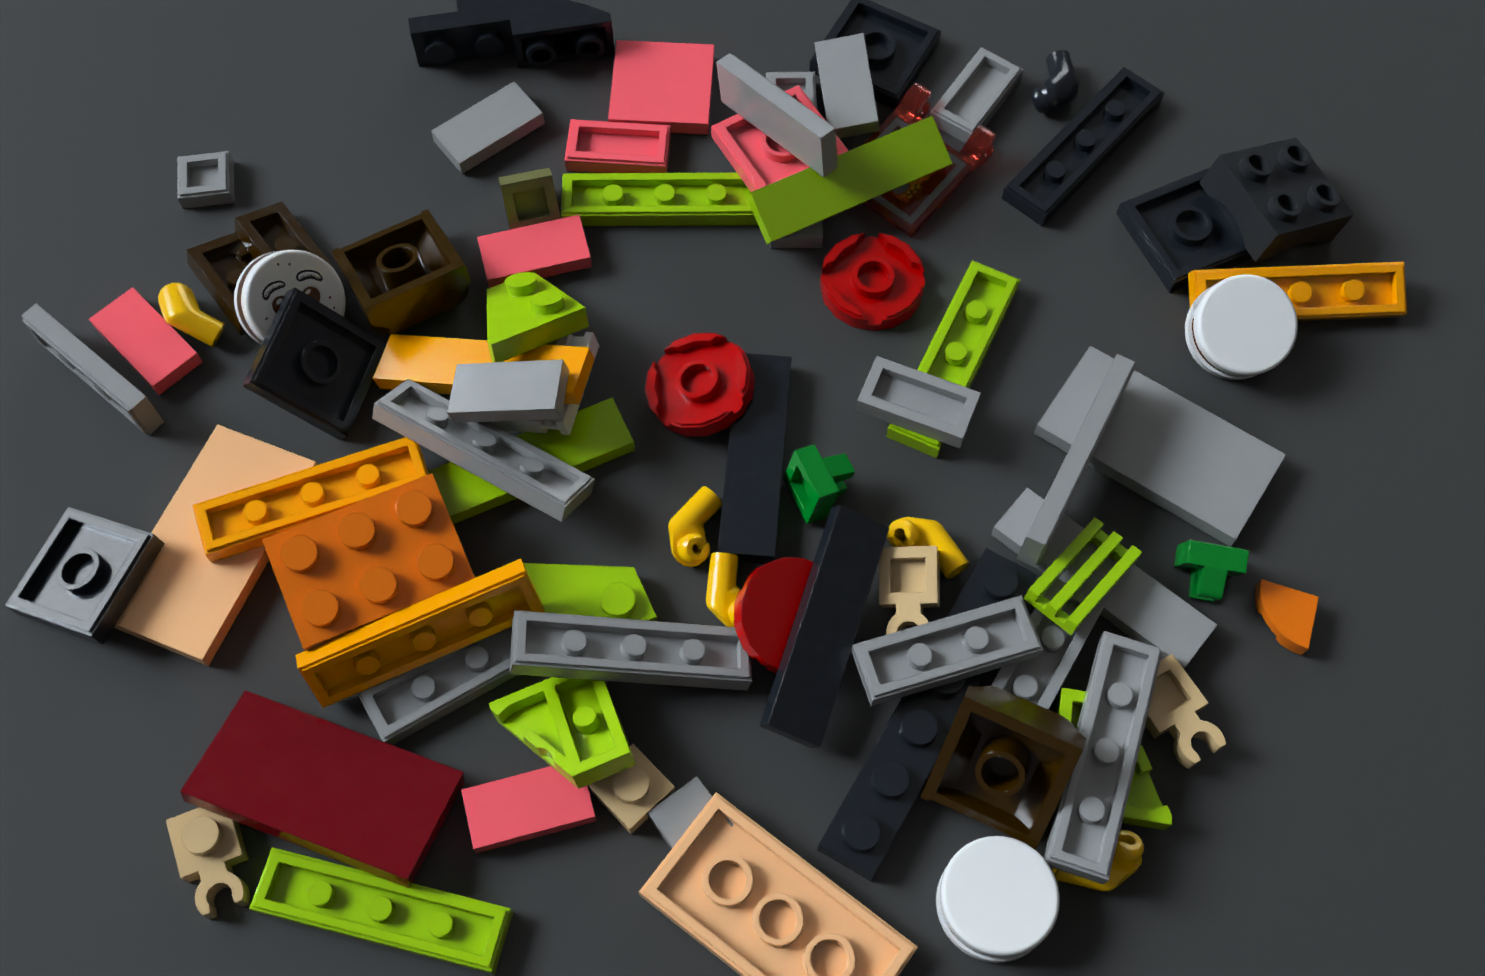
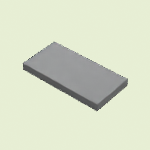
M1090 346L1037 424L1034 434L1068 453L1114 358ZM1134 370L1088 465L1231 547L1286 454Z

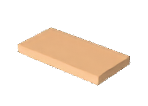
M217 424L151 532L165 544L114 628L209 666L266 567L269 557L265 547L261 546L211 563L204 553L192 505L318 465L316 461Z
M717 792L639 891V895L740 976H899L918 948V946Z

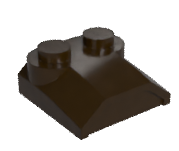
M428 209L394 226L343 248H336L331 251L338 267L361 306L369 326L378 333L398 334L442 312L450 311L456 308L469 292L471 279L466 265Z
M969 686L920 798L938 802L1020 840L1036 850L1084 750L1086 738L1075 729L1068 719L998 687Z

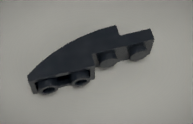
M456 0L458 8L456 12L408 18L410 35L419 67L443 65L450 62L478 58H492L499 55L516 53L518 68L579 59H594L600 56L615 54L610 13L570 0Z

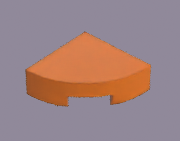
M1261 579L1255 586V607L1258 614H1262L1268 627L1277 636L1275 639L1280 645L1296 654L1303 655L1309 649L1319 597Z

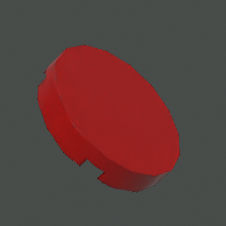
M865 233L854 234L835 244L824 258L820 279L823 301L833 315L853 328L870 331L894 328L911 318L921 304L925 285L924 267L921 258L909 244L892 235L879 233L878 237H865Z
M693 333L673 341L664 349L665 355L660 358L657 364L654 361L647 373L645 393L650 409L668 430L686 437L708 436L728 428L744 414L753 398L755 376L745 351L740 346L727 341L725 336L716 333Z
M782 557L757 567L748 576L749 578L745 581L743 588L739 590L734 602V628L742 648L752 659H757L762 665L768 667L765 669L777 674L813 562L806 558Z

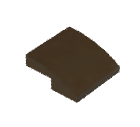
M283 202L236 217L235 233L187 249L188 265L240 336L246 334V331L241 326L236 315L234 306L235 287L242 271L257 257L273 251L303 250L325 260L337 273L336 269Z

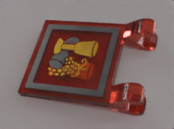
M915 83L907 91L896 110L879 127L880 131L874 132L864 144L921 121L930 110V103L927 100L931 98L932 92L925 86ZM979 126L971 134L960 152L944 142L953 164L862 204L912 238L971 172L991 157L994 150L992 143L995 141L996 134L984 126Z

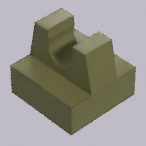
M550 167L498 177L510 230L561 219Z

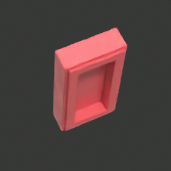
M570 119L565 154L566 171L590 173H667L671 125Z
M579 215L477 237L489 288L505 283L507 277L520 272H535L540 277L545 278L592 267L591 256Z
M133 287L89 318L94 328L158 395L162 394L203 363L198 353L165 322L164 318Z
M551 766L461 790L472 845L476 854L597 821L588 785L578 789Z

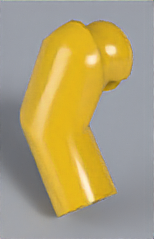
M170 283L160 290L158 303L165 322L213 347L220 338L225 323L202 312L192 289L185 284Z
M702 486L670 519L668 524L671 553L676 561L686 567L698 566L709 556L710 544L706 542L704 524L722 506L720 498L706 486Z
M902 517L889 525L887 540L892 547L937 546L939 549V568L947 580L959 575L970 564L938 521Z
M717 552L710 554L706 605L726 627H734V602L740 590L736 586L739 557L730 553Z
M1120 830L1109 880L1104 885L1052 868L1056 881L1098 891H1112L1140 867L1144 852L1143 841L1132 831Z

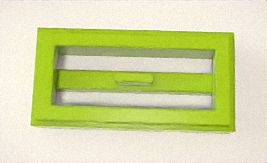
M1096 517L1036 580L1024 597V600L1071 636L1131 569L1142 553L1134 545L1129 550L1122 546L1120 543L1123 537L1115 531L1110 536L1103 532L1101 529L1104 523ZM1091 543L1098 547L1051 601L1043 596ZM1108 556L1117 561L1114 567L1070 616L1062 610L1064 605Z

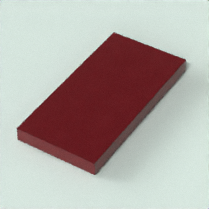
M245 690L180 790L183 800L187 803L410 888L465 779L463 771Z

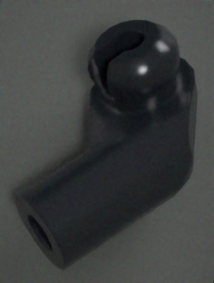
M1057 50L1046 58L1050 77L1045 80L1044 86L1035 88L1031 94L1033 104L1039 113L1046 114L1053 108L1056 110L1062 109L1078 93L1077 78L1070 53L1067 50Z

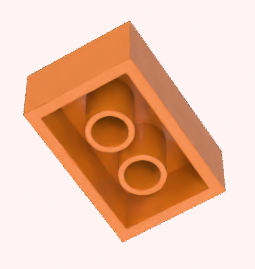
M433 473L262 539L301 645L305 651L475 578Z

